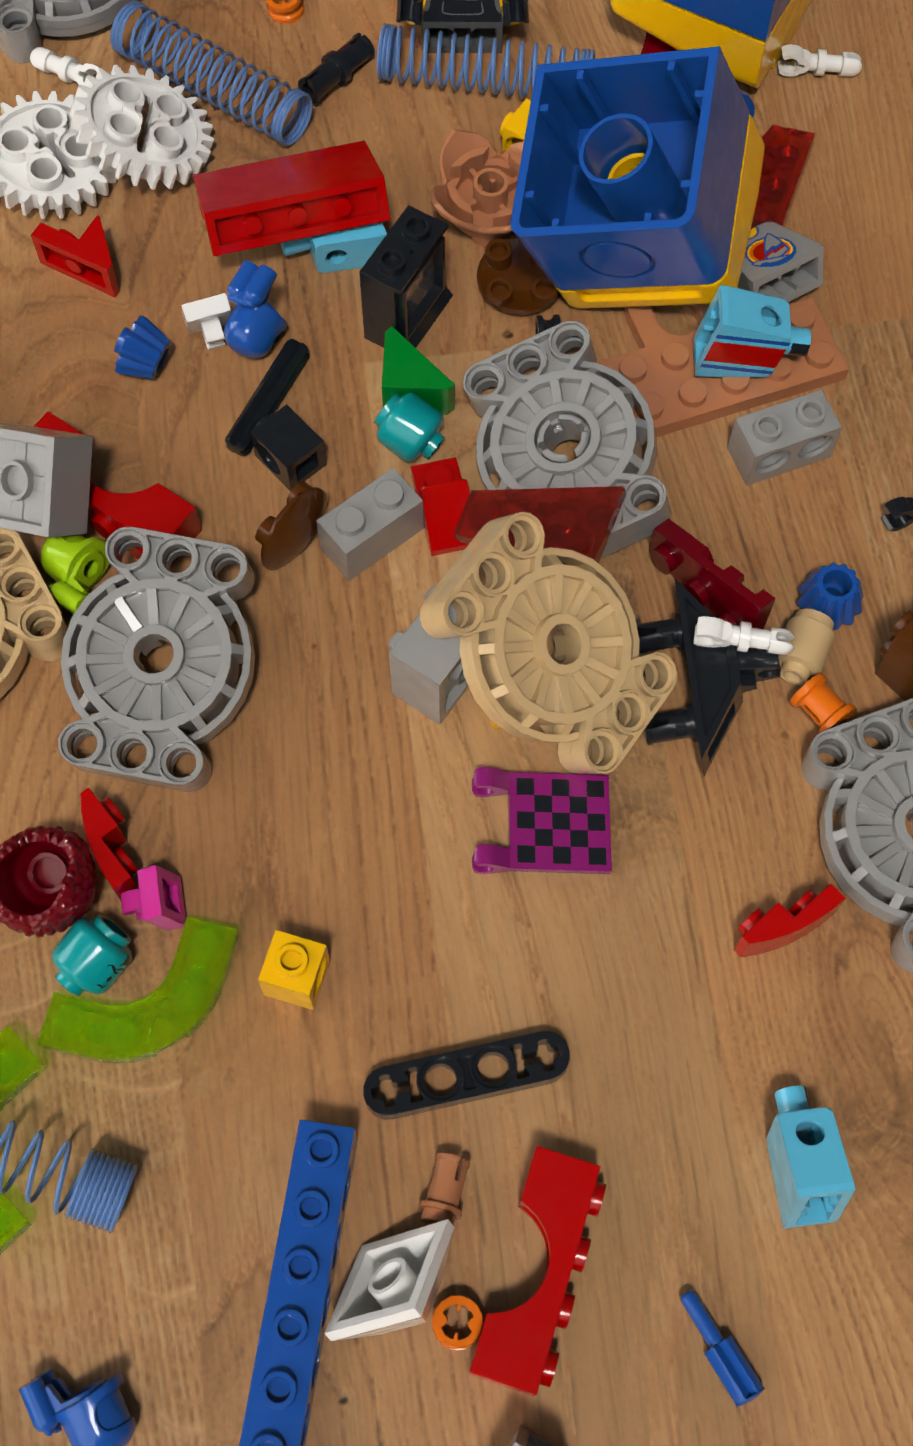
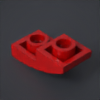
M88 787L80 793L81 814L87 840L102 873L121 901L122 893L138 889L131 877L137 873V868L121 848L127 841L119 826L126 820L108 796L99 801Z
M830 883L819 895L810 889L790 908L789 912L779 902L767 913L758 908L738 927L737 930L742 936L734 951L740 957H747L788 945L822 925L836 913L846 898Z

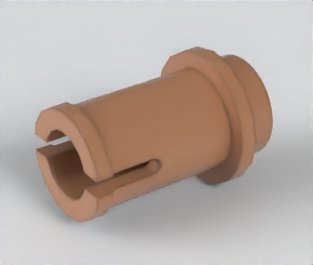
M437 1153L427 1198L419 1203V1209L423 1211L421 1221L430 1225L449 1219L454 1226L455 1220H460L462 1216V1211L458 1209L467 1170L471 1162L467 1159H461L457 1155Z

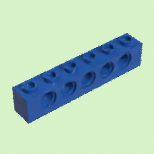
M299 1120L239 1446H305L358 1142L355 1128Z

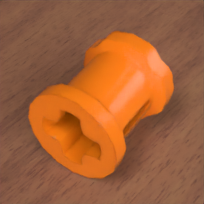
M819 673L808 680L790 699V703L795 708L801 707L820 727L818 733L848 722L857 711V708L852 703L845 704L826 684L828 678L823 673Z

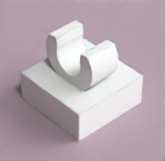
M226 293L181 305L188 335L202 331L208 350L225 346V337L221 326L225 325L231 314Z

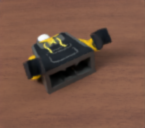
M397 0L396 22L401 23L405 21L411 25H421L422 23L423 44L425 30L428 28L430 35L427 53H437L438 33L441 30L443 32L441 53H450L452 34L454 32L457 34L455 53H464L465 39L468 33L470 35L469 53L478 52L479 37L481 35L484 37L482 53H491L493 38L495 37L497 38L496 53H502L503 24L504 26L516 25L519 22L529 23L528 0Z

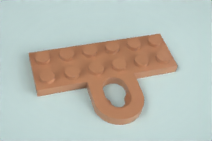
M812 297L789 304L791 326L809 328L811 331V344L807 355L795 356L784 354L772 375L767 377L695 376L693 337L697 329L687 335L668 333L661 328L656 320L658 316L656 306L624 307L626 321L639 349L596 362L618 371L637 387L648 403L657 437L845 380L849 371ZM710 304L681 305L683 310H686L695 317L698 327ZM634 405L632 409L634 417L645 420L637 406Z

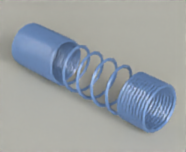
M15 1119L10 1121L0 1137V1149L7 1138L0 1165V1195L7 1192L12 1186L36 1145L25 1191L26 1203L28 1205L33 1203L42 1192L65 1152L53 1202L54 1213L57 1215L62 1212L69 1202L65 1213L66 1219L70 1217L71 1220L76 1219L77 1222L87 1223L88 1226L92 1224L93 1228L97 1226L98 1230L102 1228L103 1231L113 1232L137 1171V1163L132 1164L131 1161L127 1162L126 1159L122 1160L121 1157L116 1158V1155L111 1156L110 1153L106 1155L105 1151L101 1153L100 1149L97 1151L95 1148L90 1149L85 1163L59 1206L72 1149V1142L69 1139L59 1149L44 1178L31 1197L33 1180L44 1139V1131L42 1129L35 1134L18 1166L2 1189L6 1164L16 1129Z

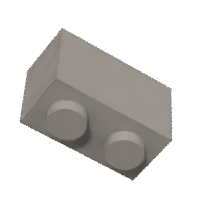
M392 468L316 520L320 548L350 581L424 529L423 500L401 475Z

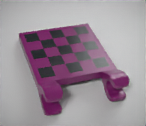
M479 767L475 770L472 779L473 795L476 797H493L508 794V848L491 844L476 846L472 857V869L475 873L494 874L513 871L611 874L609 775L508 772L492 767Z

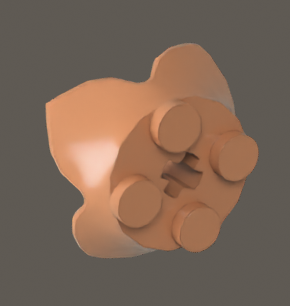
M452 129L440 154L439 168L442 184L434 186L430 193L433 208L463 233L471 236L473 242L480 246H487L493 239H504L515 235L511 229L510 222L524 141L512 144L504 152H498L487 138L474 132Z

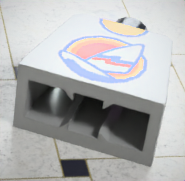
M764 222L750 230L738 288L785 299L787 302H790L823 285L824 246L775 222Z

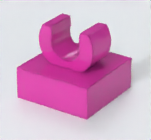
M157 865L137 870L139 889L129 890L121 894L123 914L130 915L136 913V920H143L167 931L187 926L181 877Z

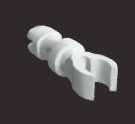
M792 44L781 47L782 57L784 60H795L791 62L780 60L777 62L779 74L786 77L798 76L808 71H813L814 76H823L825 72H836L841 77H853L859 74L862 69L861 57L857 53L842 51L841 55L827 54L826 49H817L815 53H811L798 45Z
M43 47L35 48L30 54L31 63L35 68L48 74L53 72L58 75L61 81L66 83L75 81L78 85H84L86 76H94L99 69L98 66L86 63L81 65L76 58L68 55L63 58L59 57L55 52Z
M702 616L698 617L697 625H695L693 644L712 648L733 645L740 652H747L748 648L767 650V653L786 655L794 649V646L788 642L793 641L795 636L787 629L771 627L770 630L752 628L751 622L741 621L740 625L736 626L719 618Z

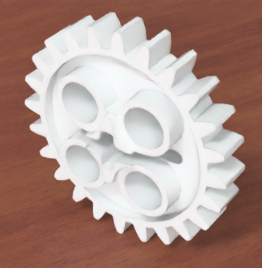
M113 65L111 74L99 68L96 78L87 75L84 85L79 84L70 111V115L73 116L71 129L78 131L77 144H88L85 154L87 158L99 156L101 158L99 165L101 170L112 166L116 169V179L119 180L125 174L131 176L133 186L136 187L140 179H146L150 188L154 190L158 180H161L168 189L173 188L175 180L186 185L190 175L199 174L201 168H205L214 142V138L210 136L213 125L204 122L207 116L206 110L195 109L198 101L197 97L185 98L182 95L185 86L179 85L172 88L169 86V76L167 75L162 77L160 81L154 79V73L150 68L147 69L145 76L140 75L134 65H130L128 73H124L118 65ZM144 101L148 103V115L144 124V142L140 153L137 151V140L143 120L141 112Z
M33 91L32 101L26 102L20 95H16L17 106L14 108L4 102L0 103L2 114L0 116V197L4 196L6 208L10 209L16 204L21 203L24 216H27L33 208H38L41 219L46 218L49 210L55 209L58 217L62 219L64 218L65 208L71 207L78 215L81 214L80 203L83 201L93 207L97 206L96 193L108 196V183L117 182L115 178L116 169L110 166L107 169L101 170L99 168L101 158L99 156L87 158L85 154L88 144H77L76 142L78 131L71 129L73 116L70 115L74 95H68L61 102L57 99L56 91H51L48 100H42L39 93Z

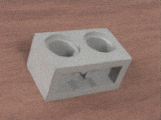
M818 390L735 418L727 449L746 486L831 457L842 426L823 391Z

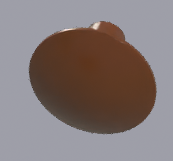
M518 237L508 239L497 238L487 244L485 254L478 265L477 283L481 294L490 305L508 314L530 315L545 310L561 295Z
M305 481L299 482L289 493L287 504L277 517L269 516L261 523L256 532L255 540L262 544L261 561L266 569L277 570L296 558L310 543L318 530L316 520L323 516L326 507V494L322 489L318 487L313 488Z

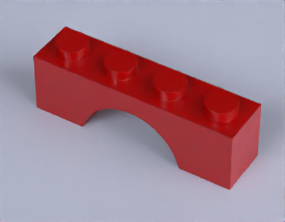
M49 411L34 425V427L84 435ZM90 481L88 520L93 529L106 539L115 530L122 527H136L196 538L202 531L196 507L159 483L134 493H113L101 489ZM133 547L128 549V551L138 560L143 553V548ZM177 557L174 561H172L171 566L173 565V563H174L179 557Z
M536 1145L518 1207L533 1220L544 1239L547 1253L545 1276L538 1291L524 1304L509 1311L486 1314L469 1375L533 1397L537 1395L539 1385L550 1388L560 1354L550 1350L556 1327L566 1330L576 1296L566 1292L572 1270L582 1273L590 1248L591 1239L581 1235L587 1214L598 1217L607 1184L597 1181L601 1166Z

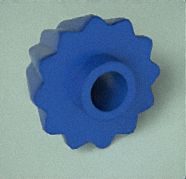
M140 315L137 321L133 323L131 329L128 327L123 329L116 342L114 352L118 353L119 356L115 363V372L155 379L168 356L171 340L147 317Z
M833 562L828 566H822L807 576V581L798 587L801 596L797 601V605L803 609H814L829 616L834 622L833 630H838L842 624L852 625L854 616L862 613L861 600L864 595L861 581L856 577L855 570L848 569L846 564L837 565Z

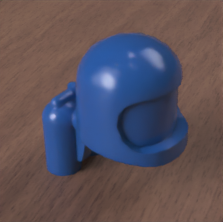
M244 260L227 287V299L236 303L225 323L224 337L227 345L235 353L249 359L262 358L270 351L274 340L281 332L285 331L288 324L267 302L277 273L266 265L258 267L248 260Z
M49 1369L19 1388L34 1428L39 1432L45 1433L46 1436H51L53 1433H59L63 1426L72 1446H126L135 1432L136 1422L134 1416L130 1414L118 1388L125 1382L121 1372H118L109 1379L99 1380L74 1393L61 1377H56L53 1369Z

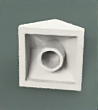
M449 1219L362 1245L324 1334L331 1341L381 1335L426 1323L443 1278L453 1236L454 1226Z

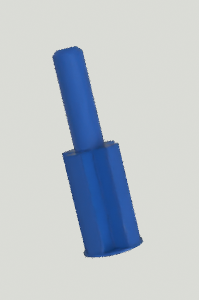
M689 1290L683 1294L680 1301L710 1348L704 1354L733 1399L736 1407L745 1405L757 1398L764 1391L765 1387L757 1378L732 1336L726 1339L723 1338L695 1291Z

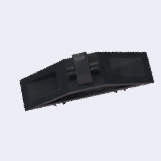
M675 579L679 613H675V618L637 624L640 640L639 654L680 647L681 652L685 651L692 703H688V708L656 713L646 727V737L648 745L693 738L694 743H699L701 763L705 776L743 703L742 693L757 689L756 682L779 678L781 667L779 655L767 653V650L751 651V648H748L747 652H740L733 645L712 648L693 644L698 617L714 616Z

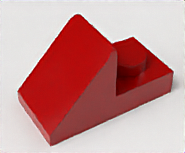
M97 215L79 239L65 229L57 230L40 222L31 234L40 263L116 298L120 289L100 216Z
M456 457L410 466L414 490L423 500L424 530L431 556L465 550L476 536L468 482L461 477Z

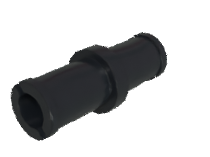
M356 33L352 39L337 51L331 50L322 57L321 64L298 81V88L310 95L312 104L318 103L336 85H345L351 79L352 72L374 56L375 50L372 42L366 35L361 36V33Z

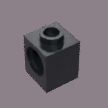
M287 404L274 414L265 415L259 420L255 428L250 431L255 456L290 492L296 484L306 481L326 466L323 439Z

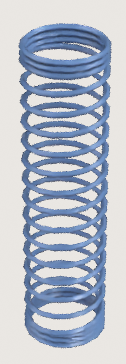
M134 0L125 4L115 17L110 36L112 49L126 59H131L137 65H143L146 69H152L159 77L174 75V79L169 77V82L176 83L177 86L182 85L180 82L184 80V89L191 95H197L202 101H208L213 107H218L224 113L231 114L235 119L242 120L246 125L253 126L258 132H264L268 138H273L283 146L295 143L307 128L313 106L310 95L305 93V91L299 88L291 90L288 82L280 83L277 76L269 77L266 70L257 71L255 64L249 63L246 65L244 58L238 57L235 59V55L232 52L227 51L224 53V49L220 45L213 47V43L209 39L202 40L200 34H191L187 27L180 28L178 22H170L167 16L164 15L159 16L156 10L149 9L147 5L140 1ZM141 8L142 15L133 27L130 46L124 49L122 36L125 24L129 16L135 10ZM160 19L165 20L167 24L159 32ZM142 21L140 31L136 39L134 40L136 30L140 22ZM156 23L154 35L150 43L144 49L145 44L149 39L152 27ZM170 26H176L178 30L169 39ZM167 29L165 40L155 55L157 44ZM181 32H187L188 37L180 45ZM178 35L177 42L173 49V52L166 60L168 50L173 40ZM192 38H198L199 43L190 53ZM188 42V47L185 52V55L179 63V65L177 66L180 54L184 46ZM203 44H209L210 49L205 53L198 66L196 81L189 85L188 76L192 74L199 63ZM153 45L152 58L145 61L144 54ZM199 48L197 58L189 70L191 60ZM165 49L163 64L156 67L155 60ZM214 50H220L221 55L214 62L209 72L207 87L200 91L199 82L205 77L212 64ZM176 54L174 69L167 73L166 65ZM210 55L206 68L200 76L205 60ZM225 56H231L232 62L226 67L220 79L218 93L211 97L210 88L221 74ZM187 60L185 75L178 79L177 71ZM220 62L216 76L212 80L213 73ZM236 62H242L243 68L236 75L232 83L229 98L222 103L221 94L231 82ZM253 68L254 74L248 80L243 90L240 104L233 109L232 100L241 90L247 69ZM231 69V72H230V74H229V77H228L226 83H225L224 86H223V83H224V80H225V78H226V76H227V73H228V71ZM264 74L265 80L254 97L252 108L244 115V105L256 87L258 75ZM242 75V78H241V80H240V82H239V85H238L237 89L235 90V86H236V84H237V82H238L240 76ZM275 80L276 87L268 97L263 116L255 121V111L267 93L269 81ZM251 83H252V86H251V88H250V90H249V93H248L247 96H246V93H247V91H248V89H249V87H250V85H251ZM195 86L196 91H193L191 88ZM286 86L287 94L278 105L272 124L266 127V117L278 99L280 88ZM205 92H206V93H207V97H204V96L202 95V93H205ZM218 98V103H215L213 99ZM298 100L297 108L292 119L283 129V124L285 122L288 112L290 111L294 103ZM229 103L230 109H226L224 105ZM240 109L241 116L237 115L235 111ZM251 115L252 122L247 121L246 117ZM298 116V119L295 125L293 126L292 130L285 137L282 138V134H284L292 126V124ZM262 122L263 128L258 127L257 124Z
M385 23L381 28L377 50V77L379 81L387 80L390 82L396 72L399 82L404 83L410 71V78L414 85L419 83L423 74L426 86L430 87L437 73V81L441 89L446 86L450 76L452 88L457 90L461 85L464 75V84L467 92L473 89L478 77V88L480 93L483 94L488 87L491 77L492 91L494 95H497L501 90L505 76L506 95L510 97L513 95L519 75L520 97L522 99L526 97L531 78L533 92L538 59L537 42L533 46L529 73L523 92L525 46L523 40L520 42L515 74L511 89L509 90L511 40L508 39L506 42L502 71L496 89L497 38H493L488 72L484 87L482 88L484 40L482 35L479 37L475 69L469 86V33L466 35L461 70L455 85L456 32L452 34L448 67L442 83V30L438 33L435 64L431 79L428 82L427 51L430 35L429 29L425 30L422 61L417 79L415 80L413 55L416 28L413 27L411 29L409 58L403 78H401L400 73L403 27L400 25L397 29L395 24ZM551 44L547 46L544 64H551ZM564 45L561 47L558 63L565 62L566 48ZM578 47L574 50L572 61H579ZM584 48L582 50L580 60L595 59L594 49L586 50Z

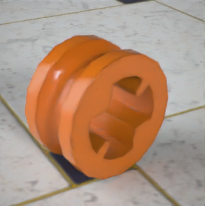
M265 0L268 7L269 16L274 21L288 24L299 20L304 14L303 0H291L288 3V0Z
M462 1295L449 1296L442 1300L435 1308L432 1317L433 1332L437 1340L444 1347L452 1350H464L472 1346L480 1337L483 1327L482 1313L478 1305L470 1298ZM457 1306V1313H460L461 1307H464L472 1315V1318L467 1323L471 1333L466 1338L458 1340V1333H455L454 1338L451 1339L442 1330L447 1324V1318L444 1313L447 1309Z

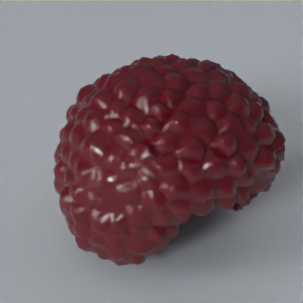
M41 825L35 828L28 827L24 832L21 831L0 844V922L17 933L24 932L27 937L34 934L37 937H44V934L53 936L56 932H64L67 927L72 926L75 921L90 911L94 902L96 875L94 873L95 862L90 854L89 844L79 837L76 832L64 831L61 826L53 828Z

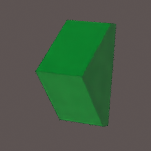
M391 326L385 331L382 372L383 407L395 393L402 397L409 392H414L442 415H448L455 409V384Z

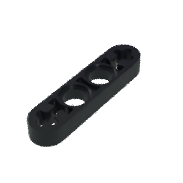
M550 1031L531 1033L383 1066L374 1070L367 1077L363 1086V1097L368 1110L374 1116L383 1120L402 1118L551 1084L558 1081L565 1074L570 1061V1051L566 1041L558 1034ZM540 1045H546L549 1053L558 1052L560 1058L554 1060L551 1071H544L541 1063L528 1064L524 1066V1073L527 1077L517 1078V1060L512 1050H522L521 1060L535 1057ZM489 1055L501 1057L508 1065L509 1073L507 1077L497 1084L483 1081L477 1072L478 1064L483 1058ZM436 1067L450 1069L456 1077L455 1088L447 1095L437 1096L426 1088L425 1078ZM417 1072V1090L422 1101L412 1103L411 1091L396 1095V1105L391 1107H385L383 1099H373L372 1094L379 1092L381 1089V1081L391 1080L393 1088L409 1086V1079L406 1074Z

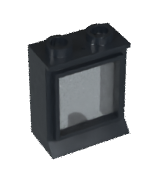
M408 205L359 271L365 339L384 348L385 331L392 326L415 348L419 345L453 296L445 285V237L443 234L448 229L449 224Z

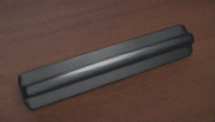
M295 339L286 341L225 437L228 450L240 456L249 454L253 447L250 431L255 428L259 420L265 415L274 414L309 358L308 347L304 343L298 342Z

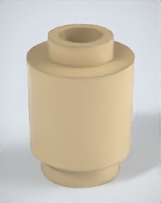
M800 609L795 617L788 620L785 629L791 631L795 639L788 642L794 646L793 651L786 655H779L780 677L783 680L795 685H804L812 677L822 673L835 638L833 632L834 622L829 616L814 609Z

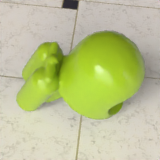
M82 534L48 537L42 545L41 563L44 571L58 581L50 584L48 588L55 602L74 614L86 596L91 593L89 589L101 579L110 564L105 554L106 542L97 537L86 538Z

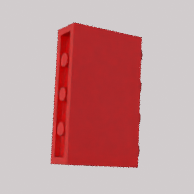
M365 140L193 175L202 218L205 220L213 257L391 220L384 175Z

